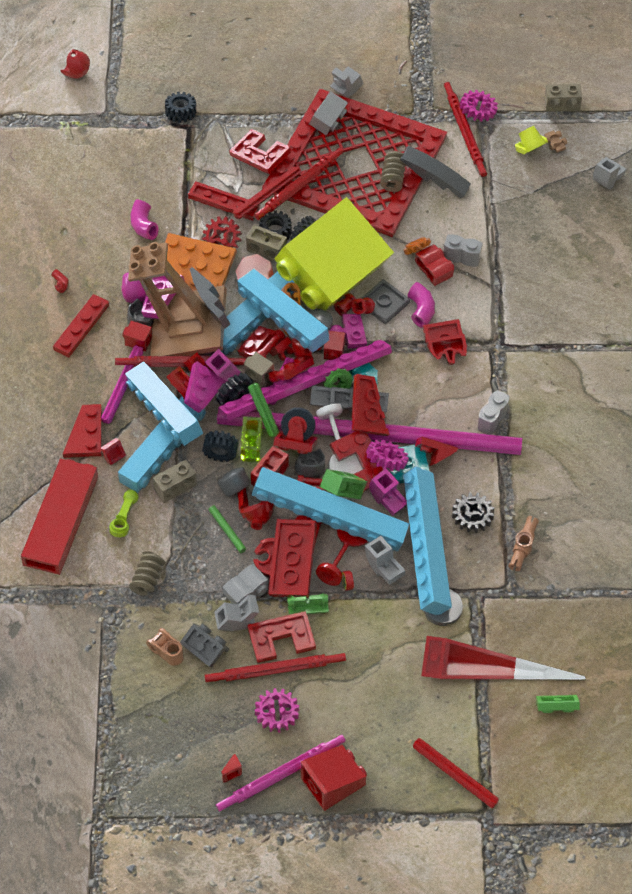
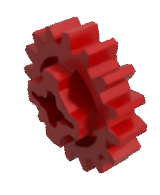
M218 216L216 222L211 219L212 224L205 225L208 230H203V233L206 235V237L202 238L203 241L231 248H239L236 243L242 241L238 238V236L242 235V232L238 231L240 227L238 224H235L233 219L229 221V218L225 216L222 220Z

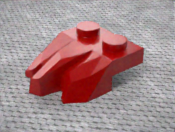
M459 319L423 325L426 345L437 360L441 359V356L444 355L448 365H454L455 354H459L461 357L466 356L467 344Z

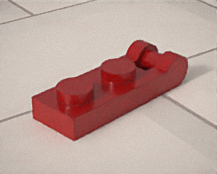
M300 356L293 359L294 362L283 365L284 368L280 371H271L269 373L270 381L278 382L291 379L314 365L313 358Z

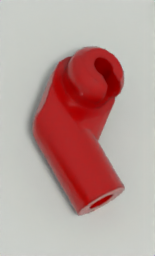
M56 269L52 272L51 276L57 280L55 289L59 293H63L68 288L69 279Z

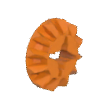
M425 237L419 238L405 245L406 248L403 251L407 255L415 253L429 246L431 240Z

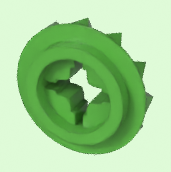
M337 368L336 371H331L329 376H325L326 382L323 384L328 388L350 389L353 378L346 369ZM339 378L341 382H338V385L336 386L334 382H337V379Z

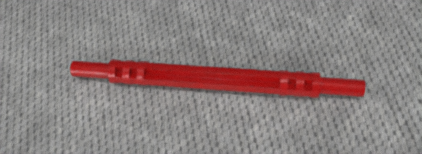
M450 82L444 83V88L448 95L447 100L474 165L477 166L480 176L485 177L487 172L483 164L484 160L466 116L462 113L463 109H460L461 104L457 94L453 92Z
M338 148L329 156L322 158L265 203V206L254 214V217L260 220L268 212H273L331 166L333 161L343 154L342 149Z
M191 356L115 358V365H134L136 367L145 362L148 367H187L184 362ZM201 356V357L203 358L204 361H206L210 356ZM228 358L234 365H244L246 358Z
M345 653L328 656L322 654L225 669L224 672L206 674L205 682L226 680L227 682L324 667L330 663L346 661Z

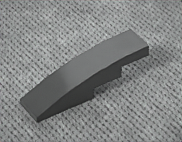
M407 146L400 159L426 182L431 179L441 189H450L460 199L465 196L471 185L469 181L442 162L413 147Z
M193 267L190 268L193 283L205 306L212 316L226 329L230 322L224 313L225 309L218 299L220 295L215 286Z
M312 385L310 405L324 407L330 404H341L342 409L352 410L353 388H328ZM379 392L381 410L387 412L389 393Z

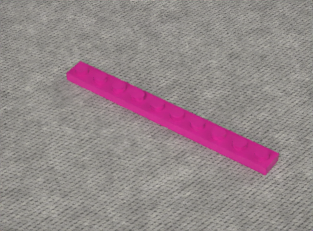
M377 340L368 346L359 347L356 351L343 354L339 358L328 360L322 365L311 367L289 380H281L269 387H263L261 390L267 404H270L325 381V376H329L331 371H336L337 368L346 369L347 371L392 353V349L383 340ZM246 394L240 399L229 401L225 405L218 407L219 413L228 421L257 409L251 394Z

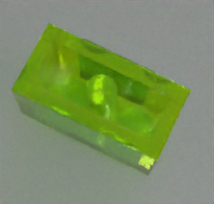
M243 417L241 436V461L260 462L262 417Z

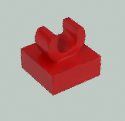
M288 336L285 337L269 353L272 357L278 354L279 359L284 361L287 358L284 355V351L289 355L293 353L292 348L288 346L292 341Z
M117 438L101 447L103 455L110 465L126 456L123 446Z

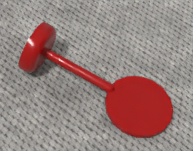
M337 529L338 538L344 545L333 564L321 563L316 569L317 577L327 585H339L343 576L337 565L348 546L356 547L366 544L368 542L366 539L352 536L346 531Z

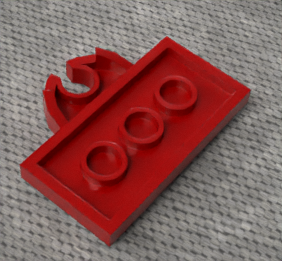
M277 519L275 538L261 540L260 544L256 547L254 551L256 555L269 554L266 561L253 559L257 569L264 576L270 577L269 596H306V598H309L317 527L316 520Z

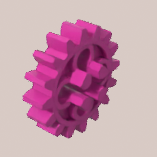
M469 90L468 94L464 93L461 98L460 109H463V114H468V118L473 117L474 121L476 119H479L480 122L483 119L489 121V118L493 119L494 115H496L498 103L494 102L495 98H490V94L485 95L484 91L479 93L478 90H475L473 93ZM478 101H481L482 103L478 111L476 110Z
M375 440V442L371 441L366 451L367 458H371L370 462L377 463L376 466H382L383 469L389 468L390 471L404 469L409 459L407 457L408 453H405L403 448L399 449V445H393L391 441L388 443L384 440L381 442Z
M274 688L273 693L266 690V696L260 695L259 701L255 703L257 722H262L263 729L269 726L270 732L277 728L278 733H280L283 727L286 731L289 730L288 724L294 726V719L299 718V705H296L297 698H292L291 692L286 695L284 689L277 692V689ZM275 699L278 700L280 721H276Z

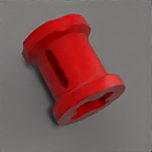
M351 293L345 294V298L333 305L335 311L340 316L347 314L352 308V302L356 298Z
M359 298L352 302V310L357 315L370 314L374 311L375 303L371 298Z

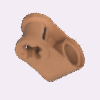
M160 628L152 639L146 641L150 650L159 655L168 664L176 666L182 663L184 659L182 645L165 629Z

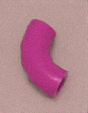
M136 199L130 214L131 226L137 235L148 240H154L158 235L159 228L155 222L148 220L151 206L145 201Z
M415 282L408 292V298L417 305V309L411 318L418 327L422 328L423 325L430 323L435 314V301L429 290L422 284Z

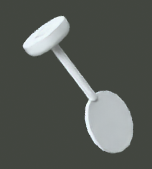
M330 404L318 409L316 414L321 420L330 419L335 439L338 440L340 436L334 417L340 415L343 410L341 404ZM333 454L329 462V469L352 474L363 470L355 454L339 462Z

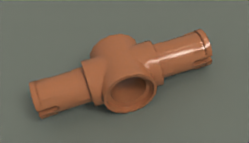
M528 516L523 530L516 535L513 548L514 554L508 565L511 570L516 565L515 571H520L524 558L531 553L535 537L534 532L539 523V520L535 517L532 522V516Z

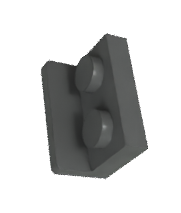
M193 623L180 643L206 665L213 667L224 651H229V648L225 645L227 642L218 635L214 637L210 633L212 630L206 625Z

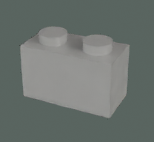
M330 91L309 124L327 135L330 130L334 131L337 127L338 118L342 119L346 114L347 110L345 107L348 102Z

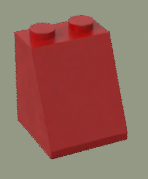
M343 745L301 761V780L324 811L366 785L367 773L361 765H357L354 761L353 753L349 749L346 750Z

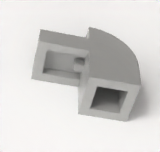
M349 66L343 72L337 67L332 71L334 82L330 87L344 97H350L363 85L361 75Z
M605 157L596 164L593 180L607 189H612L615 182L625 174L626 168Z
M382 536L365 545L366 557L371 568L377 576L381 575L389 585L406 575L404 568L393 558V548Z
M248 594L239 604L223 603L214 612L218 630L237 631L247 629L248 624L255 623L254 617L259 613L256 596Z

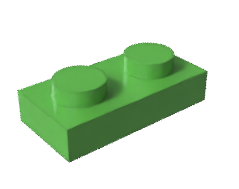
M577 695L536 696L538 711L543 713H552L554 710H562L567 713L580 710V702Z

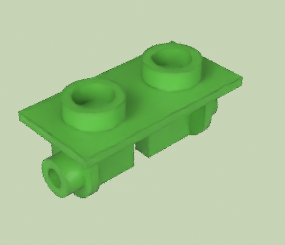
M327 594L309 595V598H306V596L287 597L289 615L306 611V614L329 612Z

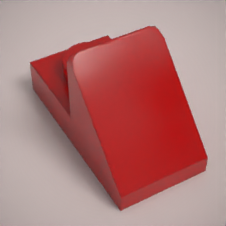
M423 436L416 439L415 447L420 448V451L424 453L432 452L429 466L442 461L458 450V447Z

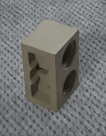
M547 84L544 97L546 112L580 111L582 102L581 84Z
M257 225L252 227L246 237L248 252L258 254L276 262L274 258L287 244L286 236Z
M255 352L252 357H248L245 360L244 373H247L253 380L252 384L258 383L260 388L273 385L274 382L270 381L269 373L274 371V363Z
M184 460L154 476V490L163 503H166L197 486L196 473L187 460Z

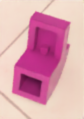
M219 349L205 361L225 381L235 374L238 376L241 373Z
M384 469L371 480L369 488L378 504L382 503L390 514L394 516L407 506V500L396 489L399 482L387 469Z

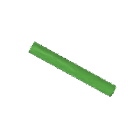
M215 505L211 506L209 512L240 553L245 552L246 547Z

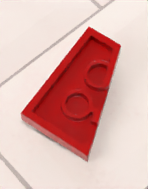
M361 374L354 376L352 431L389 436V429L386 428L384 421L385 414L381 410L379 402L380 396L375 377Z
M101 404L82 405L63 451V458L102 456Z

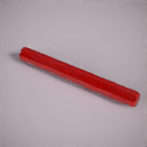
M292 167L233 211L234 217L241 219L298 177L301 173L299 168Z
M418 738L414 742L413 748L490 808H494L498 804L499 798L424 740Z

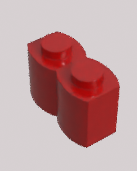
M433 244L415 253L417 266L425 273L434 286L453 277L454 265L444 257V252L441 248Z

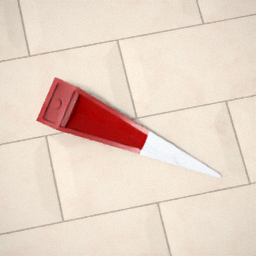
M426 636L421 674L423 677L438 679H585L584 676L455 640Z

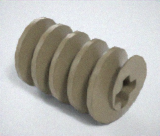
M398 151L389 152L384 157L380 184L385 190L390 192L400 191L404 178L406 164L400 160L403 153Z
M143 552L129 588L134 593L146 596L147 592H154L155 588L153 586H156L158 583L156 579L160 578L159 573L163 571L162 566L165 565V560L153 552Z

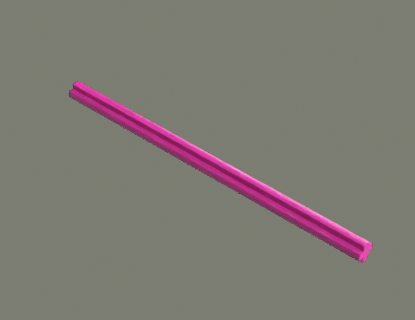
M218 408L217 424L266 429L258 411L253 410L228 421L219 413ZM271 412L278 429L282 431L281 421L285 414ZM314 417L316 428L313 434L335 436L329 418L321 420L318 417ZM334 419L340 437L355 432L352 431V420ZM385 424L386 428L389 429V436L368 434L371 440L415 444L416 439L423 436L458 447V449L521 455L523 439Z

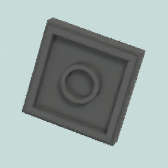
M384 279L362 297V299L368 297L374 301L375 308L371 314L385 325L410 303V299Z

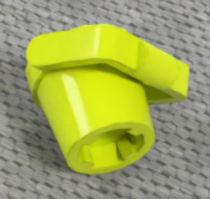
M531 126L519 133L521 142L515 144L517 152L526 154L548 143V140L539 134L535 126Z

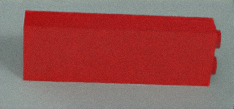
M60 458L22 551L21 560L23 566L58 575L61 574L98 480L97 467L91 464L77 463L71 459L65 460Z

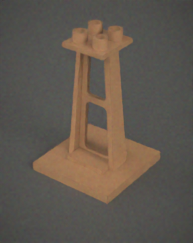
M152 242L149 246L144 247L139 245L133 246L131 248L128 280L129 282L140 281L159 318H154L150 356H191L197 352L198 354L215 352L218 349L220 351L223 350L224 327L212 316L198 291H192L167 261V242L160 244ZM165 276L173 287L158 289L151 278ZM225 285L217 286L215 288L220 295L218 299L226 310L227 289ZM177 293L167 306L162 295Z

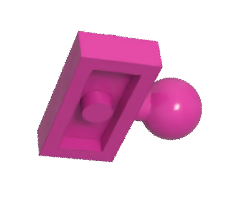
M343 314V328L340 325H332L330 331L345 332L348 349L365 347L367 345L361 314Z

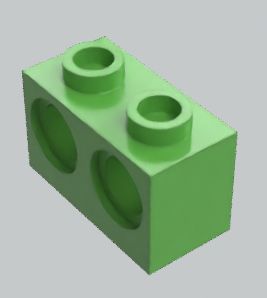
M326 469L320 487L336 496L361 499L367 481L352 473Z

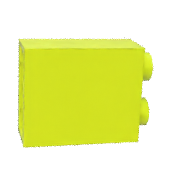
M346 197L286 244L274 259L277 262L276 268L281 277L286 281L293 280L301 290V299L307 307L313 310L317 308L327 311L342 299L345 294L349 293L380 268L394 254V251Z

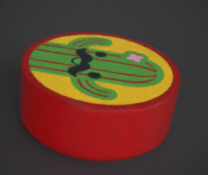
M350 570L342 571L344 590H353L354 579Z

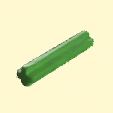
M254 383L248 389L268 435L274 437L279 433V429L259 384Z

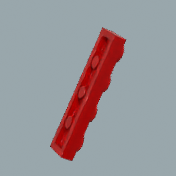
M195 181L188 193L189 199L232 214L236 208L249 200ZM260 205L243 218L253 221L255 218L254 214L259 211Z
M93 294L53 345V350L69 358L109 307V301Z

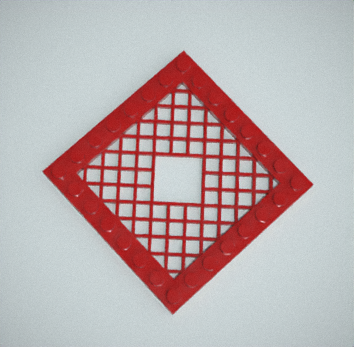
M319 89L287 144L292 152L269 174L262 189L292 167H298L301 172L299 176H301L307 170L301 171L299 166L308 163L309 168H311V162L320 161L325 156L333 153L330 146L338 144L343 153L365 146L377 170L345 179L335 159L329 167L336 166L338 171L329 173L328 169L324 170L326 175L317 176L308 183L317 182L319 187L310 189L307 184L290 197L288 201L326 214L342 201L340 195L349 193L351 197L349 200L354 203L353 205L376 232L393 237L424 179L411 168L407 169L405 167L402 188L393 194V192L385 189L378 190L376 184H380L381 179L373 181L371 175L379 173L381 176L382 168L379 167L378 163L384 161L386 156L385 150L393 148L394 151H398L396 147L404 145L406 148L409 143L415 141L418 145L415 149L436 158L447 137V131L336 94L348 102L345 107L347 112L344 115L347 117L338 118L337 120L338 124L340 123L343 128L328 132L325 135L309 124L313 115L329 94V91ZM352 120L354 125L346 127L344 122ZM368 125L369 131L362 132L359 128ZM357 129L359 134L350 136L348 131ZM318 130L320 135L314 136L316 131ZM384 131L386 136L378 138L376 133ZM345 132L347 137L339 139L337 134ZM372 134L374 139L366 141L364 136ZM333 135L335 141L327 143L325 138ZM400 136L402 141L394 143L392 138ZM361 137L363 143L355 145L353 139ZM322 139L324 144L316 146L314 141ZM389 140L391 145L382 147L380 142ZM350 141L352 146L343 148L341 143ZM309 143H311L312 148L307 149ZM377 143L379 148L371 150L369 145ZM327 148L329 153L320 155L318 150ZM315 151L317 156L309 159L306 153ZM382 152L384 157L375 159L373 154ZM302 155H304L306 160L300 161ZM333 176H341L342 180L333 182ZM368 177L370 182L361 184L359 179ZM328 178L330 184L322 186L320 180ZM292 180L290 183H288L287 185H285L283 188H281L279 191H277V192H276L275 194H273V195H274V196L277 195V194H278L279 192H281L284 188H286L289 184H291V183L293 182V180ZM356 180L358 186L350 188L348 182ZM345 184L347 189L338 192L336 186ZM372 186L374 192L366 194L364 188ZM333 187L335 193L327 195L325 189ZM361 190L363 195L354 197L352 192ZM389 192L391 197L382 199L380 194ZM377 195L379 201L371 203L368 197ZM365 199L367 204L359 206L357 201ZM381 204L384 210L375 212L373 207Z

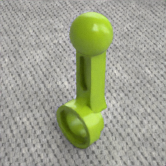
M132 489L124 493V503L120 512L116 515V519L110 523L109 532L114 537H125L129 532V524L126 520L132 505L139 499L138 493ZM116 525H122V526H124V527H122V528H117V527H115V526H116Z

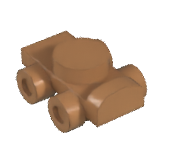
M553 130L544 134V137L550 143V150H555L558 153L566 149L567 140L566 138L560 139L562 137L561 131L555 132Z

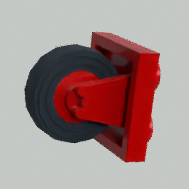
M304 408L288 410L281 421L282 431L274 438L273 446H278V449L284 451L294 449L301 454L312 452L318 440V437L312 436L316 428L313 415Z

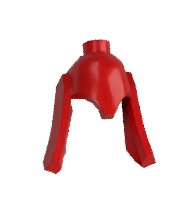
M245 487L238 492L239 512L244 519L246 518L251 523L252 529L260 530L270 520L274 504L268 501H261V503L249 506Z

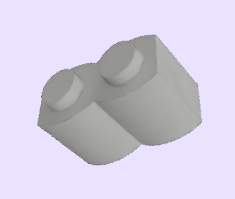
M452 234L447 235L444 244V257L454 263L461 262L464 265L476 267L481 259L483 243L476 239H464L461 236Z
M499 390L491 394L488 404L479 413V431L489 435L496 431L499 421L507 414L509 395Z
M251 564L222 587L223 594L231 603L239 604L248 594L255 595L256 597L265 594L268 590L269 582L257 567Z

